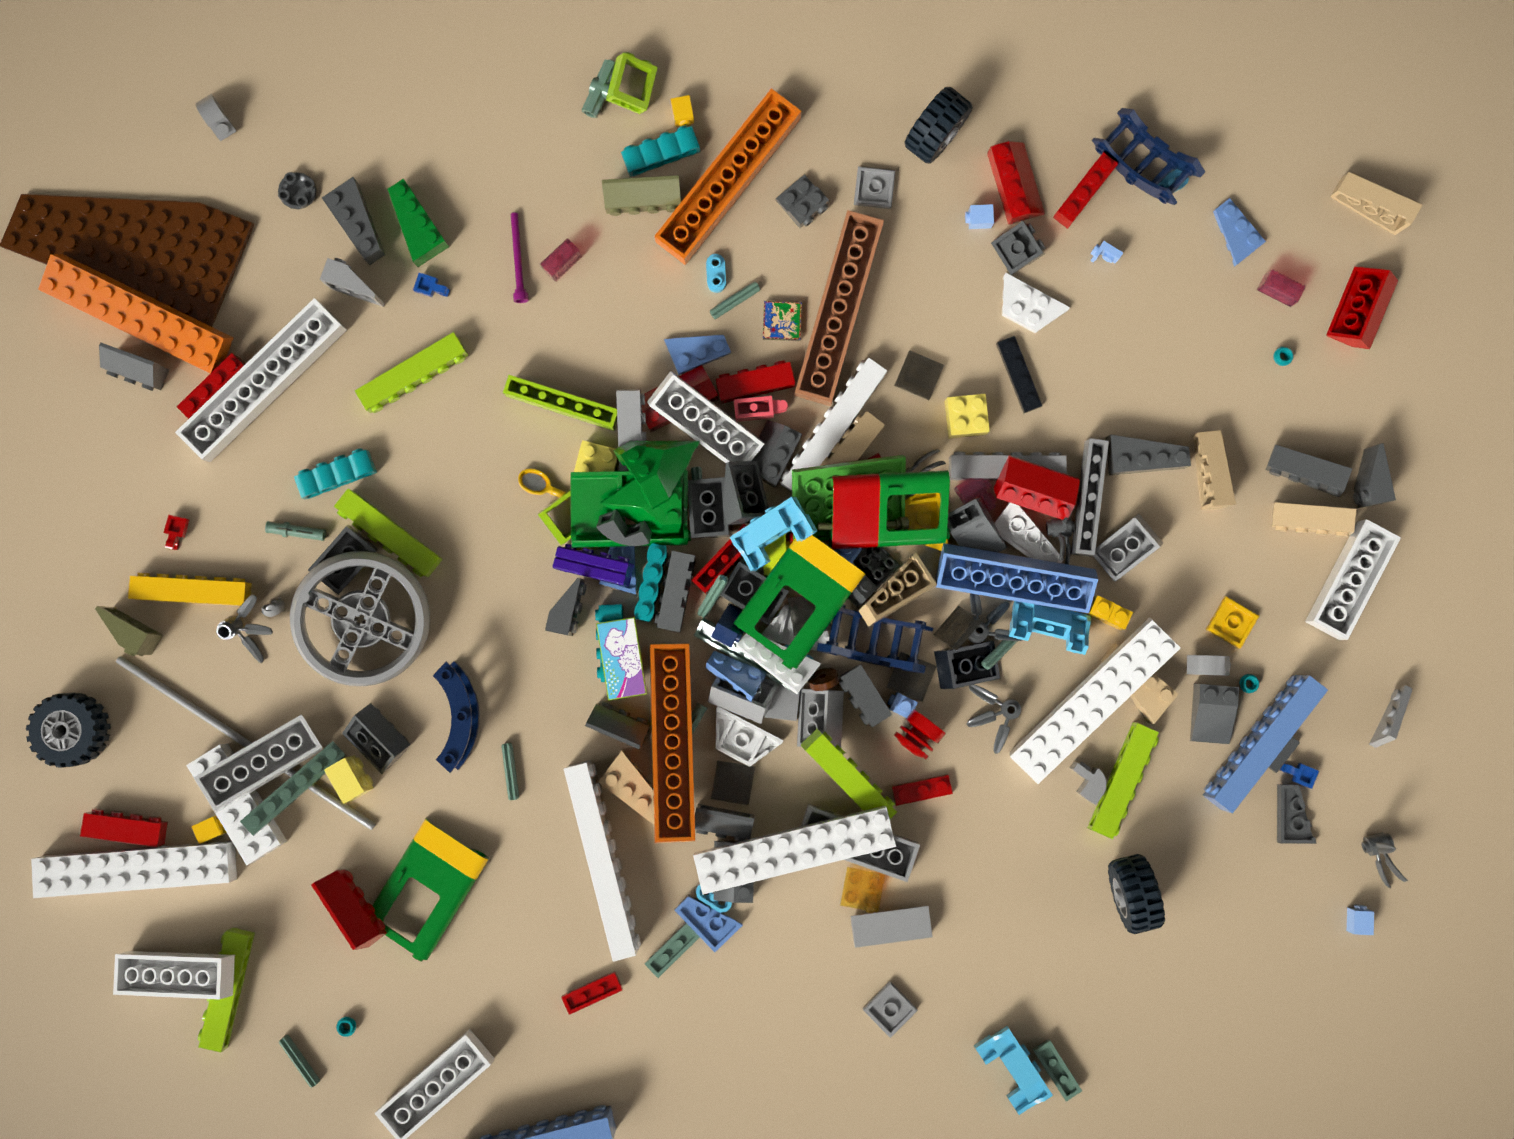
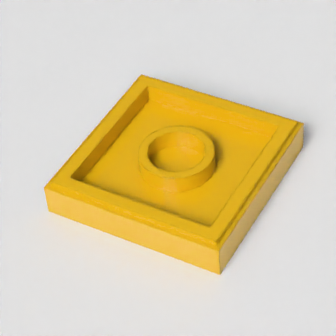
M1224 596L1206 630L1236 648L1241 649L1259 615Z

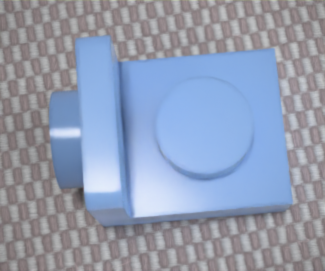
M1103 241L1100 246L1096 244L1091 254L1093 257L1090 261L1094 263L1098 256L1102 255L1105 261L1116 263L1123 252Z
M896 692L895 695H891L887 704L890 705L889 710L907 718L911 711L915 710L918 702Z

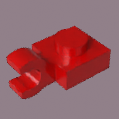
M168 515L163 532L168 534L165 544L166 548L178 550L179 537L185 538L189 519Z

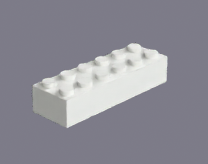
M671 371L647 401L650 407L694 440L700 441L702 446L725 463L752 461L764 445L761 439Z
M1367 519L1357 521L1354 533L1349 536L1305 622L1338 640H1348L1401 537Z
M300 715L193 778L214 812L217 813L320 752L322 746L304 717Z
M228 743L220 744L186 766L192 776L195 777L234 753ZM256 790L215 813L246 865L256 862L287 842L274 819L255 836L240 822L263 802Z
M128 951L115 954L113 995L201 999L226 998L233 995L235 955Z
M469 1029L375 1112V1115L395 1139H407L485 1071L495 1058Z

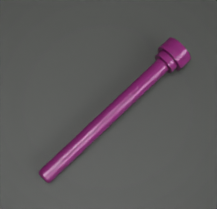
M512 212L510 215L516 278L513 301L515 303H526L529 301V296L526 289H524L518 213Z

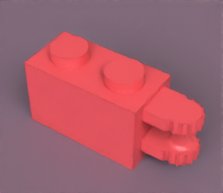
M772 396L734 399L735 419L737 422L772 419L774 414L785 413L788 409V404L784 400H772Z

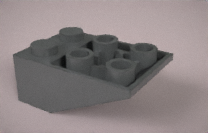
M981 497L948 513L947 527L959 546L998 553L1007 548Z
M883 547L863 548L852 564L864 572L865 576L848 599L858 608L901 565Z
M577 578L552 607L548 614L545 631L573 636V633L577 632L579 622L576 621L577 614H581L583 603L580 600L581 596L585 595L587 589L585 580Z

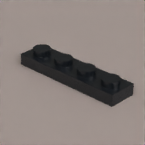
M1013 336L997 342V348L1023 414L1041 408L1042 403L1016 337Z

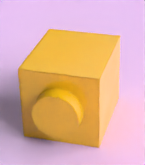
M690 96L671 98L675 126L681 127L686 125L689 127L691 124H694Z
M1096 595L1093 597L1089 613L1085 614L1091 615V617L1100 621H1108L1115 603Z
M1115 604L1108 621H1103V623L1119 630H1126L1133 612Z
M217 816L191 826L199 844L227 833Z

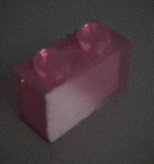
M567 238L540 265L553 281H557L562 274H565V271L571 269L573 263L582 258L579 249Z
M1273 269L1263 276L1257 290L1291 307L1298 303L1306 287L1305 285L1302 286V283L1299 284L1298 281L1295 282V280L1288 278V276L1285 277V275H1281V273Z

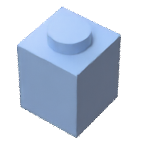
M993 204L970 205L968 212H965V223H968L969 229L992 228L994 224Z
M1354 905V908L1347 907L1346 931L1358 935H1374V911L1367 909L1365 905Z

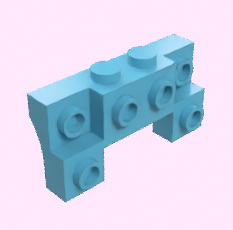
M790 497L777 507L772 506L765 511L766 514L750 520L751 524L730 537L733 545L746 561L750 571H756L771 561L764 547L792 530L797 541H803L817 532L809 514H805L796 497Z
M1014 601L1009 637L1028 641L1032 632L1066 640V651L1085 655L1089 647L1091 615Z
M1008 1026L992 1036L988 1035L974 1045L986 1065L1000 1057L1019 1087L1006 1095L1018 1115L1053 1096L1039 1075L1041 1069L1035 1060L1033 1062L1029 1060L1027 1056L1030 1055V1052L1024 1044L1020 1046Z

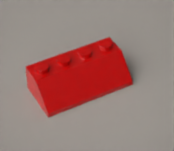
M1007 141L991 146L987 155L1008 225L1045 215L1024 142Z
M1364 267L1353 268L1327 331V337L1351 347L1371 348L1398 283V279L1391 270Z
M702 365L678 376L711 402L719 399ZM658 387L645 393V405H642V413L646 415V424L650 432H654L672 423L647 403Z
M1009 455L994 485V492L998 499L1063 520L1065 517L1069 519L1076 505L1080 479Z
M346 869L336 870L315 881L311 886L352 950L369 948L387 934L384 929L385 925L374 914L373 906L363 897L362 889L353 882L352 874L346 871Z

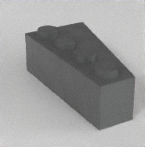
M351 177L322 197L358 252L369 265L385 256L378 233L373 224L374 222L361 192V187L354 177Z
M1109 435L1105 438L1106 441H1109L1107 452L1109 475L1176 470L1191 466L1190 452L1187 446L1117 435Z
M1279 445L1274 446L1266 470L1271 475L1286 477L1290 481L1302 483L1336 497H1340L1345 491L1352 472V468Z
M672 551L671 556L668 557L667 575L665 574L663 586H665L664 594L661 593L659 598L661 609L660 612L656 613L655 617L657 628L681 633L696 562L695 555Z

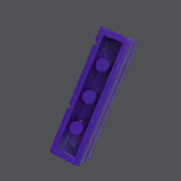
M565 544V547H557L556 557L552 566L554 569L629 587L634 564L629 563L628 558L618 556L616 560L611 558L612 555L600 552L599 556L593 554V550L583 548L582 551H578L569 544Z

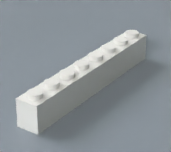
M870 358L866 362L861 361L856 369L858 373L855 378L851 376L847 381L846 386L848 388L844 393L840 392L836 397L835 402L837 404L834 408L829 407L824 415L826 419L823 424L818 423L813 430L815 433L812 439L808 438L802 446L805 450L801 455L797 454L791 462L793 464L791 470L786 469L780 479L783 480L781 485L792 492L793 469L820 466L824 459L829 457L834 446L840 441L885 376L886 369Z

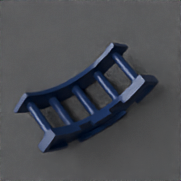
M1121 108L1117 112L1121 123L1106 139H1092L1096 146L1095 150L1100 155L1104 152L1118 163L1115 169L1124 176L1128 184H1134L1142 191L1159 199L1163 204L1176 205L1178 202L1174 198L1173 193L1189 176L1193 175L1201 178L1205 173L1204 168L1198 158L1188 156L1179 151L1175 154L1169 150V145L1159 137L1153 138L1146 131L1148 127L1134 109ZM1125 128H1128L1134 135V139L1117 155L1110 144ZM1139 144H1143L1150 150V153L1133 170L1124 160ZM1159 157L1167 165L1152 181L1141 176L1140 174L1155 158ZM1178 169L1183 171L1168 188L1159 186L1160 182L1172 170Z
M843 604L833 618L829 641L826 644L818 643L817 651L835 656L840 655L848 659L925 673L926 666L918 664L919 660L917 658L923 631L933 632L934 628L926 626L927 622L915 620V623L883 618L873 625L869 649L866 650V653L856 651L855 643L860 619H863L860 612L846 609V605ZM842 614L853 616L849 639L845 648L838 647V643H836ZM882 623L896 626L890 655L887 658L877 656L876 652ZM903 627L915 629L910 658H907V661L899 660L898 657Z
M446 661L433 675L446 693L451 709L450 734L444 749L436 759L449 773L454 768L460 770L470 756L478 736L480 724L479 703L476 692L469 677L456 661H453L451 665Z

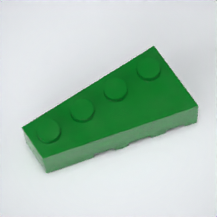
M404 179L389 187L388 192L412 261L417 267H420L449 248V246Z

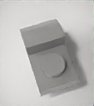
M212 94L195 103L201 117L220 141L236 132V129Z
M1187 655V674L1230 676V656Z
M1073 762L1070 769L1085 779L1076 792L1096 805L1106 790L1104 774L1099 768L1094 767L1090 772L1091 768L1085 763Z

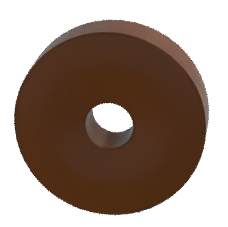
M833 668L819 669L808 680L809 687L814 691L831 689L838 684L839 676L837 670Z

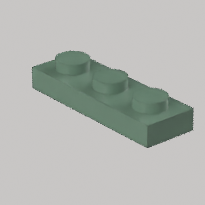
M685 923L645 962V965L659 978L700 937Z
M1049 1039L1033 1049L1066 1102L1082 1092V1089Z

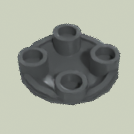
M288 172L279 184L278 197L284 205L291 209H303L312 204L315 199L316 186L314 181L304 173Z

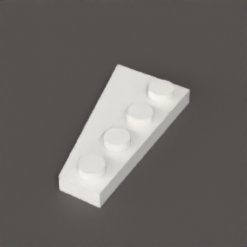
M1009 502L994 522L1002 539L1028 558L1061 563L1063 560H1059L1060 554L1022 508Z
M747 633L736 645L737 648L796 694H798L821 665V663L805 657L797 669L793 667L790 670L782 664L783 659ZM771 641L781 649H787V647L782 646L774 641Z

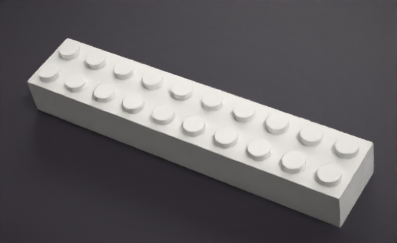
M314 298L175 433L202 460L211 462L347 329Z
M1148 618L1009 752L1010 757L1039 784L1165 664L1180 647L1151 618Z
M591 760L564 768V773L612 961L636 956L638 949H640L641 941L639 934H635L634 931L636 921L634 915H630V898L625 896L626 882L624 877L620 876V869H622L620 859L615 857L616 843L610 837V832L612 831L610 821H606L605 818L607 808L605 802H601L600 794H602L600 783H596L595 775H597L595 763L592 764Z
M881 806L695 852L693 857L703 895L896 847L887 808Z
M232 841L45 855L31 859L33 898L220 884L237 880L236 852Z

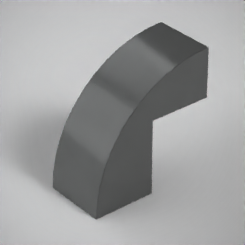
M617 509L600 515L596 526L610 540L627 546L649 544L652 531L645 521L628 527Z

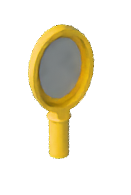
M525 469L518 475L519 485L528 493L543 495L548 492L557 497L566 493L551 486L550 479L539 470Z

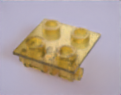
M847 867L840 906L866 910L865 912L877 913L879 911L885 874Z

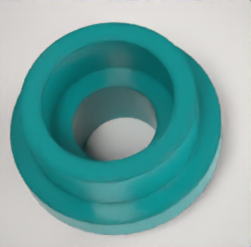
M1280 347L1274 352L1273 358L1276 364L1286 366L1292 362L1293 353L1287 347ZM1280 354L1285 355V360L1280 358Z
M1246 674L1241 677L1239 686L1245 693H1254L1259 688V680L1255 675ZM1247 680L1251 681L1250 687L1246 686Z
M348 1016L341 1018L336 1025L337 1032L343 1037L351 1036L357 1027L355 1020ZM348 1023L350 1029H345L344 1024Z

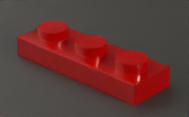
M948 774L891 786L896 806L953 794Z
M614 971L562 995L561 998L570 1015L622 991L623 988Z

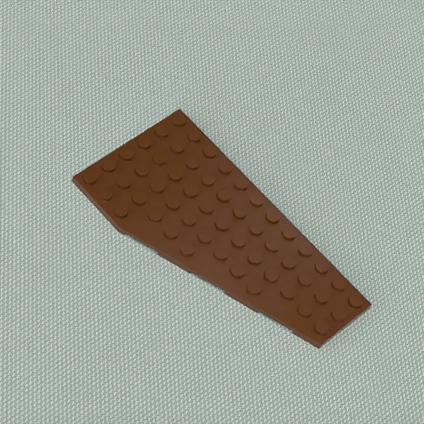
M21 194L1 240L0 247L45 265L48 263L50 254L66 255L213 327L254 224L199 202Z

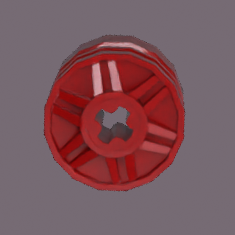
M913 709L906 718L907 722L911 725L910 729L901 725L899 728L906 734L902 736L896 731L894 736L912 754L927 760L929 756L922 750L926 748L933 752V748L928 742L931 740L939 744L946 733Z

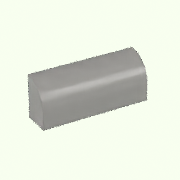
M928 906L851 916L855 948L933 937Z

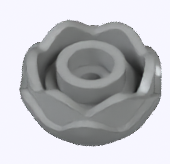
M281 598L272 600L270 604L263 605L261 612L267 617H273L284 611L285 602Z

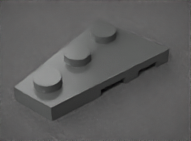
M1277 784V843L1317 844L1315 837L1311 833L1310 827L1312 826L1305 813L1306 807L1299 785Z

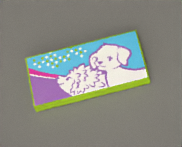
M635 617L596 623L608 700L647 694Z

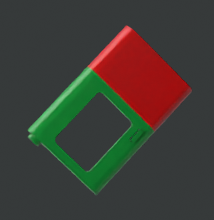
M948 470L832 476V530L829 531V547L832 550L946 543V539H949L950 533L947 524L950 476ZM940 493L938 527L902 530L886 529L887 501L889 496Z

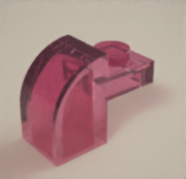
M983 478L967 479L954 488L963 504L968 503L975 497H981L988 511L996 507V499L991 493L986 491L992 485Z

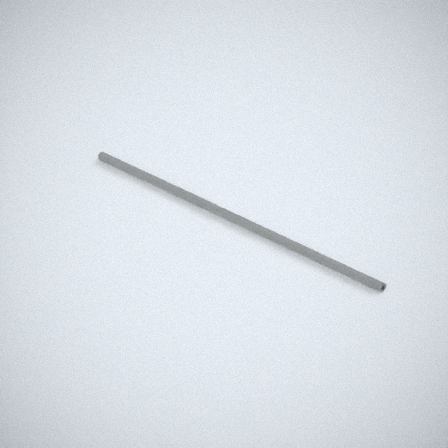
M122 656L117 658L116 663L242 746L247 747L252 744L251 741ZM291 768L284 773L292 777L296 771ZM315 783L309 788V790L368 829L372 830L376 824L350 806L343 804L342 801Z

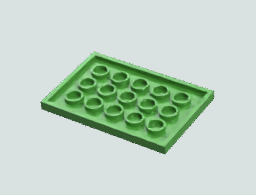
M904 455L793 469L792 497L798 499L805 514H809L817 529L818 523L832 522V476L906 473V457ZM891 495L888 497L887 521H894L898 517H905V495ZM817 529L813 536L820 541L829 540L830 530L819 531Z

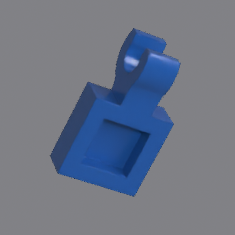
M418 273L413 288L414 292L432 298L434 292L448 297L450 292L447 289L448 287L437 284V278Z
M1298 763L1297 768L1288 764H1283L1280 768V771L1293 775V782L1310 789L1313 788L1319 773L1318 770Z

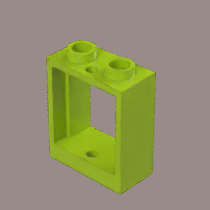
M622 53L616 58L606 101L638 114L645 112L648 108L658 67L652 65L648 60L635 58V55L632 53ZM625 64L647 73L641 100L619 91Z
M570 490L538 513V516L561 546L571 539V531L564 535L548 512L571 496Z

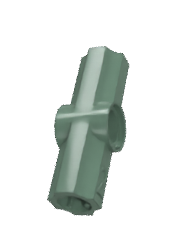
M610 59L604 60L597 77L593 78L589 87V95L581 109L583 113L591 118L598 117L607 97L615 62Z

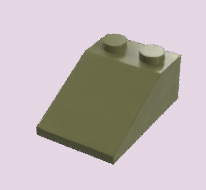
M97 606L95 608L118 645L125 648V653L131 656L152 655L163 634L114 607Z

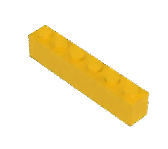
M137 573V576H130L128 599L241 606L251 596L252 583H246L245 579L233 578V582L226 581L224 577H214L213 581L207 580L206 576H195V579H188V575H176V578H169V574H156V577H150V573Z

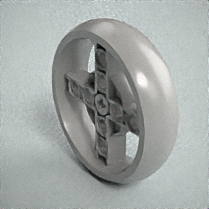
M353 551L338 554L324 560L304 577L292 600L290 628L298 652L317 673L339 684L371 686L393 679L409 668L417 659L428 638L430 609L422 586L406 567L382 554ZM353 566L374 568L364 590L351 591L338 598L316 588L328 575L340 569ZM391 576L397 579L410 595L415 611L414 631L390 621L389 609L381 596ZM379 579L382 581L383 586L379 589L374 588L372 581ZM364 598H373L374 605H365ZM319 599H327L329 601V606L321 607L319 605ZM343 606L347 609L348 613L340 615L337 612V608ZM307 607L331 617L332 629L340 639L331 661L324 658L310 640L305 622ZM361 614L365 616L364 619L366 621L359 623L355 617H359ZM378 622L382 623L384 630L376 631L373 625ZM396 630L400 631L402 638L394 639L391 633ZM347 633H356L358 639L355 641L349 640ZM382 639L404 649L398 658L383 667L367 671L347 669L357 647H369ZM340 650H346V651H348L349 657H348V658H342V657H340L339 651H340Z

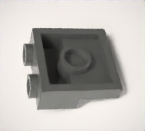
M805 174L776 198V202L799 228L804 225L805 227L810 225L814 220L813 217L818 213L820 215L823 214L829 205V199L817 186L815 187Z
M1022 221L991 242L1011 275L1045 254L1043 250L1046 247L1041 239L1036 240L1033 234L1036 231L1031 223L1026 224V222Z

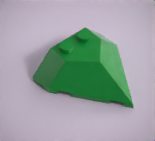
M629 441L613 451L623 466L626 465L641 487L642 494L651 508L655 509L669 501L672 497L673 490L677 483L680 482L700 441Z
M635 478L618 489L614 495L601 501L603 505L612 510L617 509L619 514L635 523L645 521L650 530L658 536L678 535L682 517L681 480L675 486L670 500L655 509H652L644 498L641 487Z

